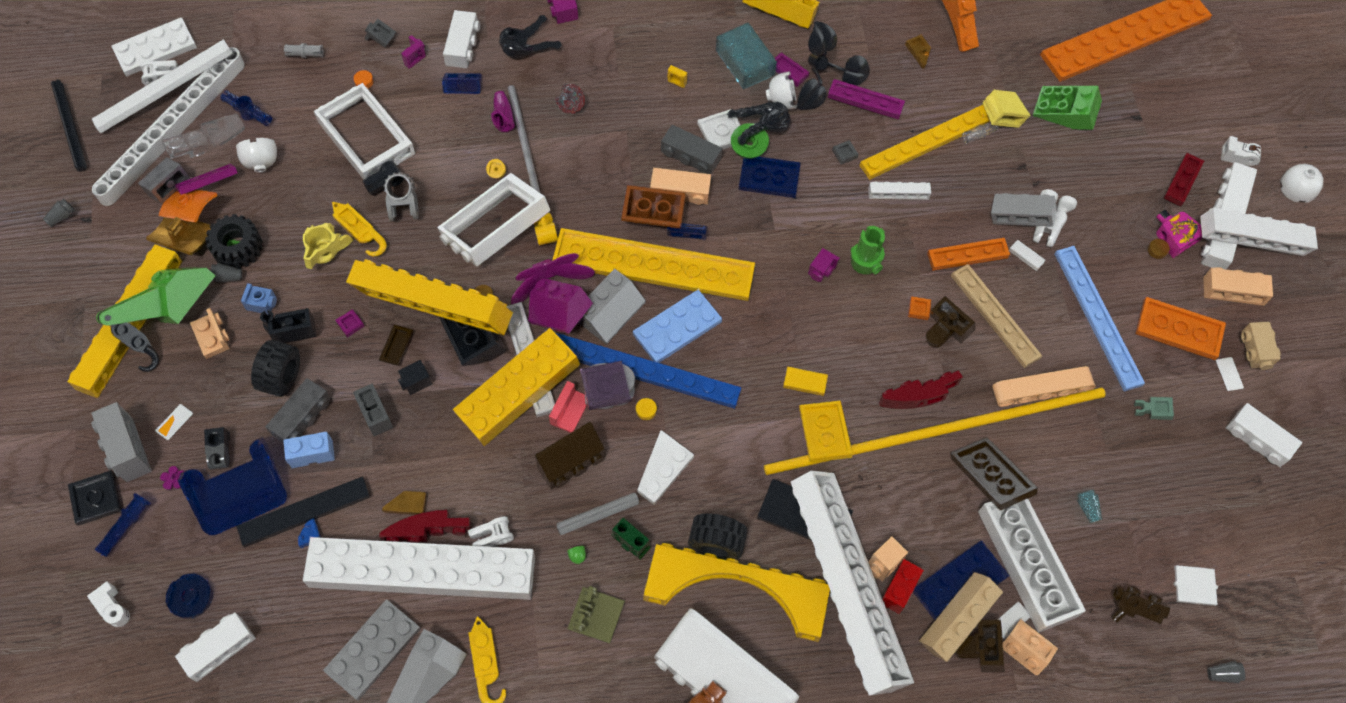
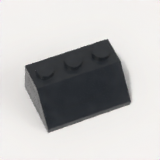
M439 317L462 366L490 361L506 351L499 334Z

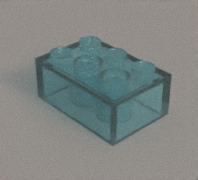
M749 22L717 36L716 52L743 90L775 75L777 61Z

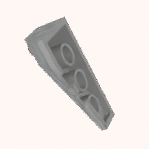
M424 629L414 645L387 703H426L449 680L451 681L457 675L467 654L445 639Z

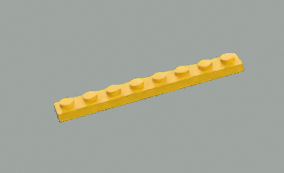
M981 105L861 161L859 166L869 180L990 124V119L984 105Z

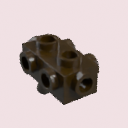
M1120 585L1113 592V602L1119 607L1111 616L1116 623L1126 615L1134 618L1137 614L1162 624L1163 619H1166L1170 613V606L1165 605L1161 597L1151 593L1149 596L1141 594V590L1134 586L1128 585L1126 588Z

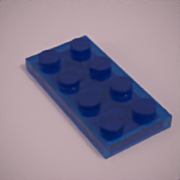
M981 540L916 586L913 593L931 617L936 620L974 572L989 577L996 585H999L1010 575Z

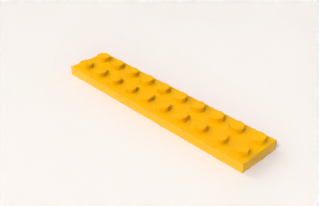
M564 228L560 229L552 259L553 261L561 256L576 253L579 257L572 263L591 267L595 274L608 276L616 269L629 280L689 291L699 290L701 293L745 301L749 299L755 268L754 262Z

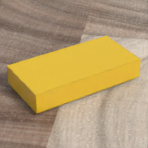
M787 367L783 388L824 396L828 375Z

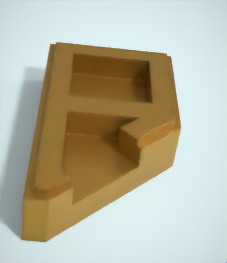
M921 34L907 40L905 46L921 68L924 69L931 46Z
M403 491L383 506L382 511L384 513L410 515L424 513L427 494L426 492Z

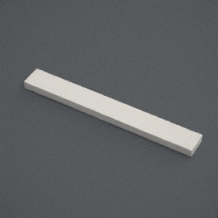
M223 39L92 118L96 129L100 133L106 131L233 54Z

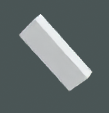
M1019 240L1009 249L1012 254L1036 271L1045 262V259Z

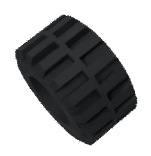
M232 214L231 217L225 215L223 219L220 220L218 218L216 220L217 223L210 225L211 230H207L206 235L208 237H205V241L217 263L241 269V266L248 267V263H254L256 261L255 257L260 256L259 250L263 249V241L249 218L246 219L243 215L238 217L237 214ZM242 238L236 245L227 246L228 240Z
M275 340L266 341L259 349L253 362L251 371L253 388L278 397H283L292 388L299 372V349L296 346Z
M712 513L699 514L693 518L688 545L703 555L710 553L716 555L718 559H738L742 557L748 530L744 524L731 517Z

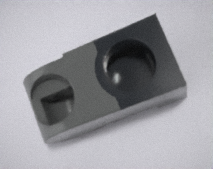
M224 427L204 429L208 469L228 468L230 463L228 446L230 432Z

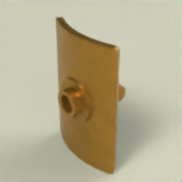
M164 217L155 231L146 236V240L188 255H193L206 243L205 237H208L206 232L211 230L210 224L201 221L195 223L181 220L178 217L174 219Z

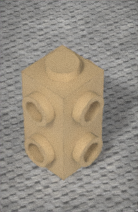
M1270 322L1249 323L1243 329L1241 339L1245 343L1246 357L1250 361L1251 368H1260L1261 370L1273 368V365L1280 360V350L1277 348L1275 332Z

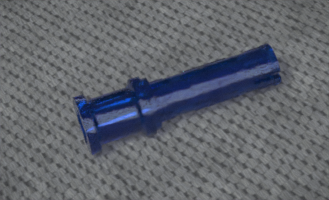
M134 493V498L126 508H122L120 513L122 515L94 550L107 557L133 522L139 521L140 514L152 503Z

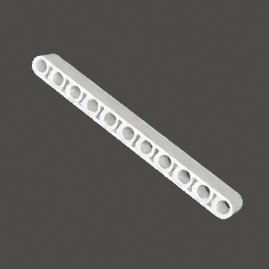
M230 48L233 54L205 70L92 186V192L102 205L110 206L114 204L243 70L245 64L238 49Z

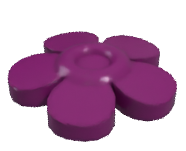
M171 466L168 469L169 474L163 472L160 476V479L164 482L163 488L166 490H171L173 487L180 489L183 486L181 480L186 478V473L183 470L179 471L176 466Z

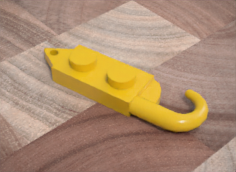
M332 202L333 218L359 243H367L374 239L380 247L377 251L371 252L366 250V254L375 257L385 252L387 248L385 239L348 203Z
M477 616L473 628L468 634L478 695L482 703H503L506 698V689H502L501 696L497 700H491L488 697L487 685L494 683L498 679L499 671L492 629L488 628Z

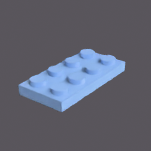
M696 290L632 332L654 362L660 363L720 324L722 318L702 293Z

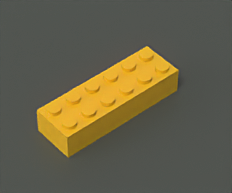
M549 328L459 403L453 411L482 445L485 446L580 365L579 360L572 350Z

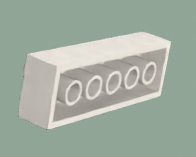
M1023 500L1001 511L992 502L985 503L978 513L1037 632L1055 627L1083 614L1086 610L1029 500Z

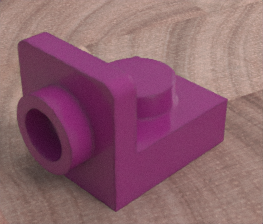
M412 35L408 37L411 46L401 53L404 65L408 69L426 57L425 45L420 39H416Z

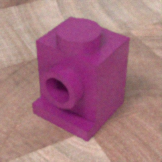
M822 248L810 264L808 275L813 280L822 282L825 276L828 278L833 270L837 268L840 258Z

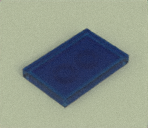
M760 156L756 158L743 157L738 190L796 198L801 162Z

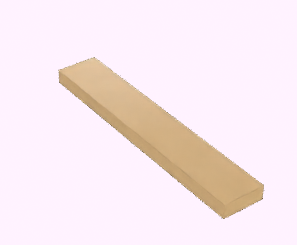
M969 264L951 274L957 285L1024 369L1041 359L1042 355Z

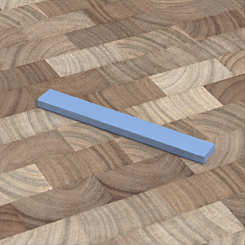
M1075 246L1057 250L1054 255L1123 391L1143 386L1145 382Z

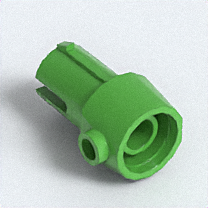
M868 226L866 232L862 230L858 244L851 248V266L858 273H873L876 275L883 269L881 262L885 255L884 248L882 247L885 231L882 228Z

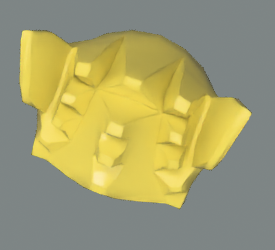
M330 223L307 227L303 234V243L306 248L303 259L306 268L312 269L316 263L321 264L331 261L340 250L347 247L353 241V238L349 235L341 236L339 233L335 234L334 225Z

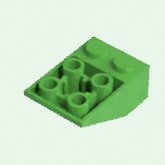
M1042 86L1033 116L1071 129L1093 130L1102 103L1099 87Z

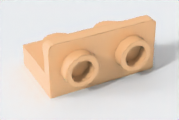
M211 308L206 309L207 316L190 322L206 359L230 349L227 343L230 338L226 330H222L220 327L223 324L222 319L218 313L214 314Z
M1021 619L1003 641V650L1036 676L1049 664L1058 650L1055 645Z

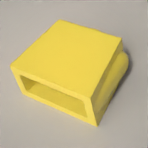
M993 90L982 102L992 125L1019 128L1030 117L1029 112L1016 92Z

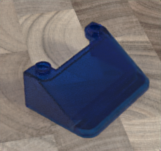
M264 437L256 439L250 445L249 452L253 460L215 477L205 480L202 472L197 469H188L180 473L178 483L202 530L206 534L217 535L285 503L287 492Z

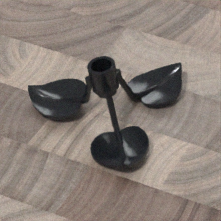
M814 22L808 41V48L811 52L808 63L813 67L812 71L815 72L818 81L811 78L802 86L797 101V109L799 110L818 108L825 101L826 89L821 86L822 79L818 70H824L827 66L843 71L842 81L855 86L862 84L870 74L867 60L860 55L850 57L846 62L845 68L828 62L825 56L827 51H832L836 47L837 35L829 25L823 22Z

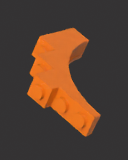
M942 0L952 21L959 51L963 52L979 47L974 11H977L975 0Z

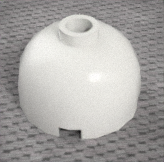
M788 71L772 78L769 83V89L766 90L768 101L783 103L788 110H793L797 108V105H793V99H797L793 79L789 80L788 76L791 73Z
M256 138L257 142L250 143V139L239 142L236 145L237 156L244 167L259 173L266 171V168L275 163L277 147L274 140Z
M1298 164L1288 169L1280 179L1282 184L1281 190L1287 198L1294 202L1306 201L1305 203H1309L1322 190L1323 176L1312 165Z

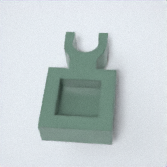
M1150 397L1149 402L1135 400L1134 406H1141L1143 408L1142 410L1136 409L1135 416L1150 414V419L1173 420L1172 397Z

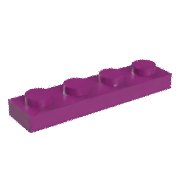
M836 79L833 80L827 97L898 120L905 103L904 100Z

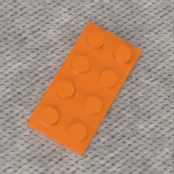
M1146 297L1143 301L1135 334L1216 360L1219 357L1226 323Z

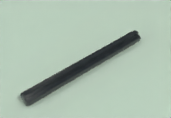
M57 79L51 82L52 90L74 167L78 172L87 169L86 161L63 83Z

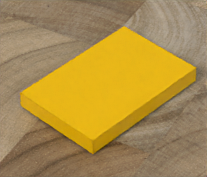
M841 400L799 405L810 463L852 458L853 453Z

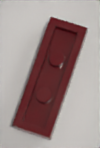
M1186 153L1163 198L1178 206H1182L1204 160Z

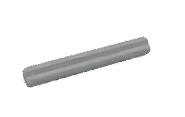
M631 493L558 522L556 524L560 535L611 516L638 505L639 499L636 493Z

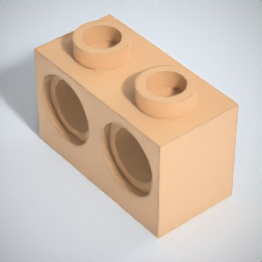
M893 537L888 539L872 555L868 562L874 578H879L882 582L901 564L908 554Z

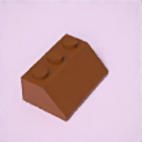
M627 185L621 221L681 228L686 193Z

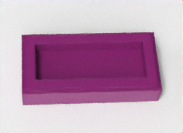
M782 52L769 64V67L778 74L790 71L791 75L788 78L789 80L793 79L796 87L809 77L810 72Z

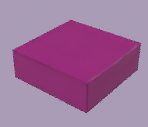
M353 309L335 320L347 338L365 327Z

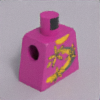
M1163 210L1157 215L1156 218L1162 225L1156 234L1159 239L1165 240L1170 247L1169 254L1172 258H1175L1202 240L1201 224L1185 212H1180L1172 217L1167 210Z

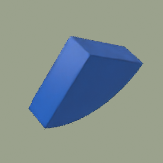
M314 518L304 525L298 537L300 548L309 545L310 537L321 538Z

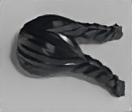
M540 15L536 22L525 29L505 28L501 31L499 39L503 52L507 56L516 59L526 57L534 52L547 51L550 48L558 50L562 44L559 41H545L534 45L526 44L527 39L534 35L543 23H546L547 17L545 15Z
M774 101L750 108L731 109L727 113L728 118H743L755 114L762 115L759 122L750 126L738 137L739 145H744L749 137L762 130L782 133L787 130L791 121L786 106L783 103Z

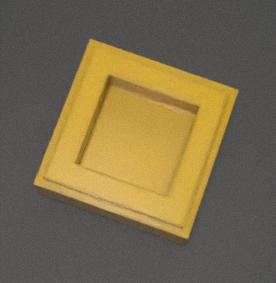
M670 65L667 81L684 88L687 84V72Z

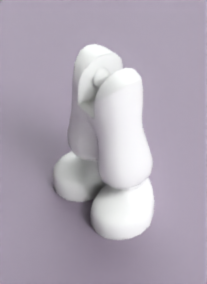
M1047 189L1041 192L1040 195L1055 196L1057 202L1058 194L1055 191ZM1062 196L1057 204L1053 227L1036 226L1033 241L1039 243L1043 232L1050 234L1046 246L1053 247L1067 221L1066 213L1076 208L1077 200L1071 196Z

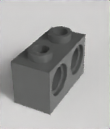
M373 383L353 392L373 436L393 428Z

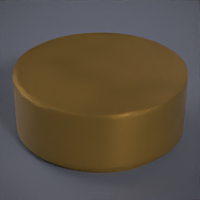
M1154 239L1148 246L1149 255L1155 259H1163L1170 250L1168 243L1162 239Z

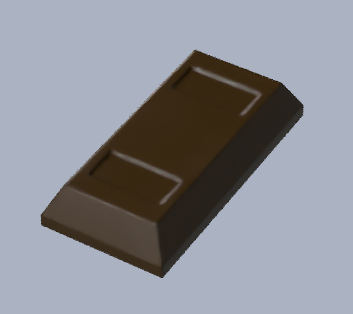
M393 325L379 361L399 366L413 329Z

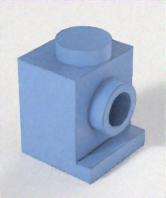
M248 283L241 299V303L246 310L258 313L265 311L266 314H268L267 310L271 311L277 302V297L271 289L255 287Z

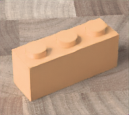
M653 168L650 188L685 192V202L697 205L708 204L711 174Z
M1215 267L1211 268L1203 277L1204 298L1265 306L1273 297L1272 275Z

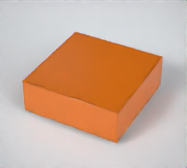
M911 296L908 317L928 320L930 317L931 299Z

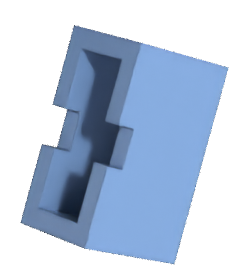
M327 432L283 440L285 460L291 468L307 466L309 463L314 462L323 463L335 460L333 441Z

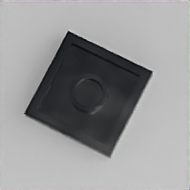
M112 470L68 484L76 525L79 526L122 511L115 475Z

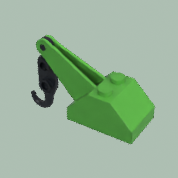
M200 267L157 271L152 276V282L149 284L148 289L98 312L96 320L101 325L110 326L112 335L131 350L149 355L152 359L151 364L148 367L139 366L138 369L143 372L153 371L159 364V355L152 348L146 335L129 322L157 318L160 322L179 324L216 275L207 268Z

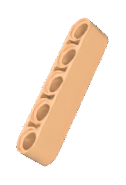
M1087 366L1003 380L992 385L999 407L1062 397L1092 390L1096 387L1090 369Z

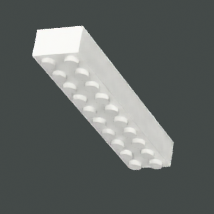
M809 471L791 481L793 495L798 501L800 514L805 520L808 535L815 547V555L821 563L823 576L828 582L831 598L839 612V620L847 634V642L855 656V664L860 669L864 688L868 691L869 696L894 692L913 684L912 675L835 474Z
M310 537L303 582L309 588L531 600L535 554L533 549Z

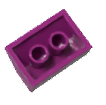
M542 278L530 292L528 321L534 325L569 334L593 303L580 286Z

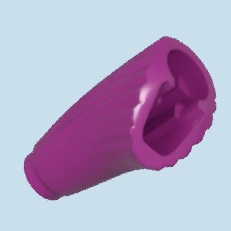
M497 91L494 94V109L491 118L495 128L505 133L514 129V119L505 92Z

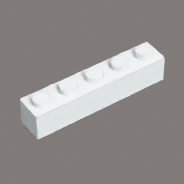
M870 182L868 188L869 199L929 200L931 185L926 182Z

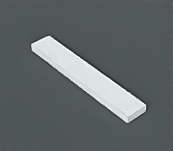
M522 302L507 306L513 312L508 329L517 355L534 341ZM551 390L534 403L533 407L537 417L551 413L555 405Z

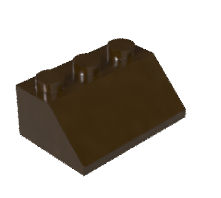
M589 421L536 453L537 468L551 490L555 487L560 488L571 477L583 474L586 468L592 464L595 466L601 463L605 457V448L593 424Z

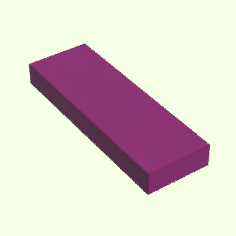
M228 164L177 183L175 187L182 195L235 175L237 170L232 164Z

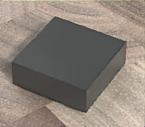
M850 140L832 148L841 165L857 159L859 155Z

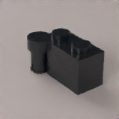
M309 308L275 314V317L269 310H267L268 314L263 311L260 315L263 327L272 340L288 343L317 337L314 317Z

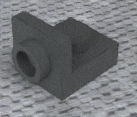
M377 18L374 24L370 22L365 29L367 34L364 39L368 41L369 38H372L383 47H386L396 31Z

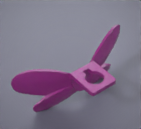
M576 253L561 256L553 261L547 259L538 262L516 276L515 279L523 281V283L514 292L511 304L525 301L530 296V292L535 287V284L542 278L548 279L558 275L570 279H588L593 277L595 272L591 267L572 263L579 257Z

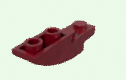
M958 370L953 373L951 371L946 372L940 379L935 381L933 379L928 380L923 385L919 379L913 382L911 380L906 381L895 390L891 388L883 392L879 405L880 407L891 409H913L936 404L946 399L949 393L948 390L958 386L963 376Z
M436 510L402 519L381 531L379 537L382 541L421 543L427 542L428 534L432 536H443L444 533H452L456 536L465 535L468 533V530L472 529V523L470 518H450L448 510Z

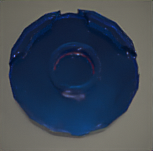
M194 573L184 574L169 585L165 602L170 612L176 617L193 619L202 615L209 608L213 600V589L210 583L201 575Z

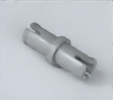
M306 43L284 45V52H287L284 53L286 57L301 56V58H307L308 56H324L323 45H307Z

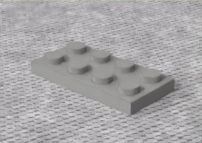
M386 599L323 671L359 701L421 628Z

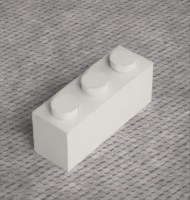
M454 10L443 52L446 66L468 68L469 61H472V48L476 46L477 41L476 32L480 30V21L477 20L476 13Z
M1248 403L1237 412L1226 427L1232 435L1246 442L1250 448L1258 451L1269 462L1279 467L1287 463L1302 444L1300 440Z
M233 613L223 617L220 620V624L213 629L210 628L204 631L198 640L182 647L180 653L175 657L188 677L198 682L256 638L238 614Z

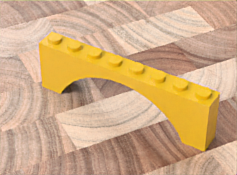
M656 544L643 595L644 601L666 606L677 593L695 583L711 579L738 580L758 587L770 595L786 612L796 637L819 642L830 592L829 585L824 580L804 579V576L800 574L786 575L782 574V571L771 568L765 570L761 569L757 564L748 563L743 565L731 558L722 560L710 553L701 555L688 548L679 550L675 549L671 544Z

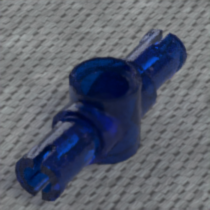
M228 90L224 91L225 94H221L220 100L231 105L235 111L239 112L243 120H256L266 127L272 122L273 117L260 110V107L255 105L249 96L238 97Z

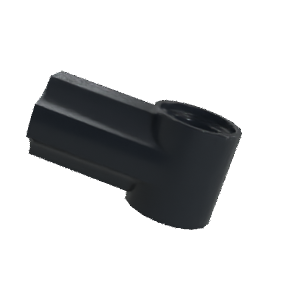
M394 161L385 162L380 167V171L362 180L370 195H374L385 188L383 185L386 183L385 180L389 178L388 175L401 172ZM396 177L392 181L391 186L395 187L404 181V177Z

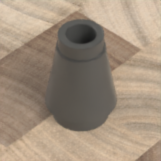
M62 199L53 205L43 220L50 227H53L72 216L75 209L65 199Z
M217 263V265L212 264L211 272L216 275L213 281H216V283L242 280V269Z
M1233 660L1207 668L1210 681L1237 684L1240 681H1245V669L1241 662Z

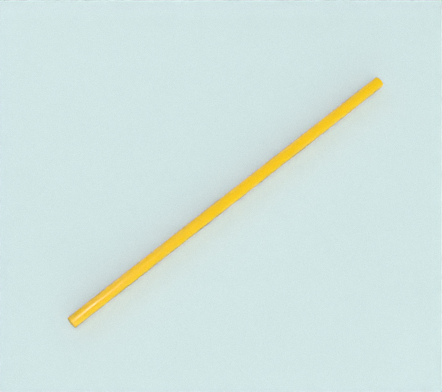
M1103 387L857 443L851 445L853 455L1104 398L1106 394ZM805 455L764 465V472L766 475H771L827 461L810 463L809 456Z

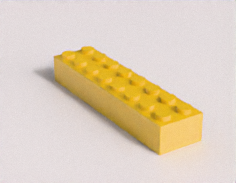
M364 259V262L354 261L346 283L366 296L503 336L505 335L513 312L507 308V304L498 301L499 298L492 294L483 296L474 289L465 291L456 284L447 286L441 280L433 279V281L427 280V277L420 274L412 276L409 272L402 269L394 271L392 267L385 264L376 266V263Z

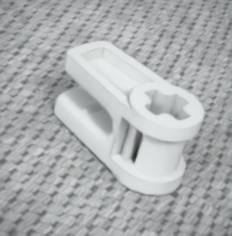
M175 60L143 62L141 64V71L143 72L142 83L146 86L177 68L178 63Z
M499 517L468 530L471 539L483 538L485 535L492 534L484 539H478V541L472 543V546L494 547L511 542L514 536L508 528V517Z

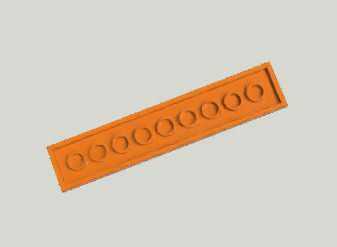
M1165 0L1042 50L1040 56L1059 82L1206 22L1210 20L1212 14L1200 0Z

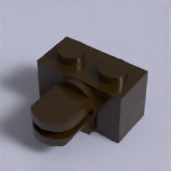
M944 296L931 309V318L937 323L927 331L926 340L929 346L933 348L941 347L951 336L962 344L975 331V322Z
M980 620L978 623V634L968 636L955 651V655L960 659L980 658L981 673L1005 672L1001 620Z

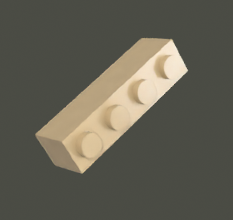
M974 572L919 641L934 656L947 662L1003 591L989 577Z

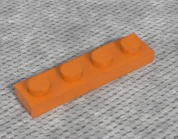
M1005 238L931 249L928 250L927 255L932 271L965 266L967 264L1007 259L1010 256V252Z

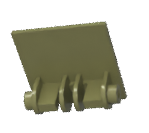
M592 586L588 588L583 587L567 629L610 644L625 601L597 592V589Z

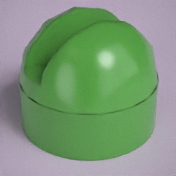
M577 546L567 550L569 559L575 564L582 563L586 558L584 546Z

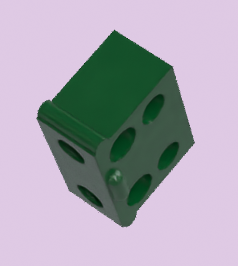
M622 518L612 529L611 536L621 544L622 548L627 552L630 551L639 560L651 549L650 540L626 519Z

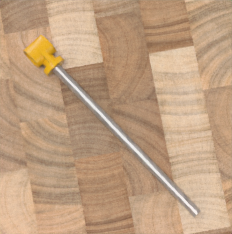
M510 85L508 86V93L530 185L540 193L515 86ZM547 213L534 223L539 246L558 241L552 215Z

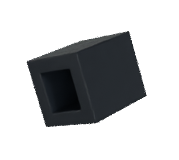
M421 359L398 370L401 378L397 380L402 390L407 389L410 395L433 384Z

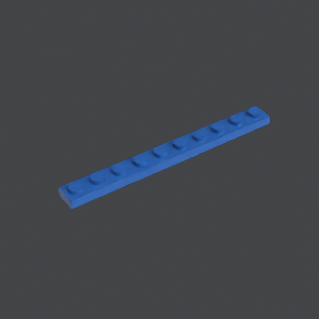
M555 333L577 356L579 363L589 366L599 363L623 364L633 371L636 380L735 409L741 387Z

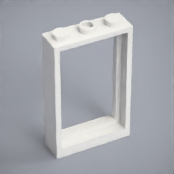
M363 83L351 88V90L341 96H337L334 100L314 111L318 123L363 179L380 171L379 169L382 164L387 161H394L398 165L415 154L412 142ZM361 100L367 103L399 142V144L366 164L362 163L329 121L332 117Z
M510 173L437 228L441 234L439 237L446 246L449 244L456 254L460 253L467 263L471 262L477 267L551 210L544 195ZM512 193L529 204L472 248L456 236Z

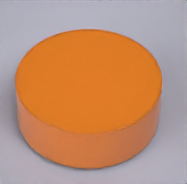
M366 70L358 71L353 78L356 86L363 83L367 89L374 82L372 74Z

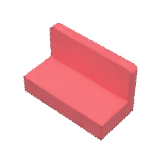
M566 382L549 415L551 425L570 433L575 431L587 407L585 404V394L576 391L574 383Z

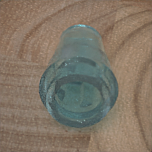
M1094 490L1077 495L1079 499L1077 502L1090 523L1103 519L1099 496Z

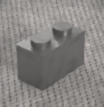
M166 157L138 184L149 197L162 204L177 190L175 187L177 183L188 180L190 177L180 164Z

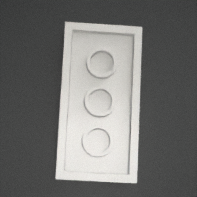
M182 17L111 45L126 77L141 71V64L143 62L166 61L197 48Z

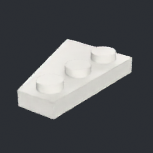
M661 430L637 492L655 505L692 461L694 454Z

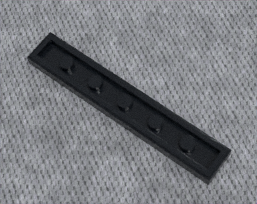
M362 476L236 527L242 546L245 548L303 525L313 518L318 519L371 497Z

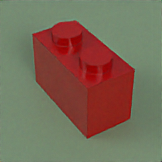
M903 559L882 597L885 607L900 614L924 570Z

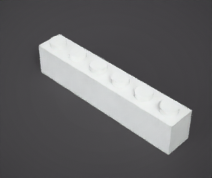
M1234 162L1230 168H1226L1222 179H1225L1224 183L1221 184L1218 190L1220 198L1216 200L1214 208L1219 207L1222 210L1238 211L1245 214L1257 169ZM1205 238L1207 244L1203 246L1200 253L1203 256L1201 264L1211 268L1220 267L1227 269L1233 261L1237 244Z
M1219 207L1211 208L1200 216L1202 238L1305 256L1318 249L1315 227L1307 226L1304 223L1296 224L1288 220L1280 221L1271 217H1259L1255 214L1222 210Z

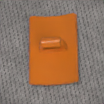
M196 189L181 195L176 190L163 203L159 216L173 219L178 217L181 220L196 223L205 205L218 195L215 192Z

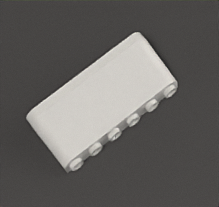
M691 608L654 656L657 660L655 664L666 672L668 669L674 674L673 679L681 686L686 684L692 689L691 694L693 696L702 691L703 687L707 688L712 681H715L727 692L721 700L722 703H796L799 699V696L789 686Z

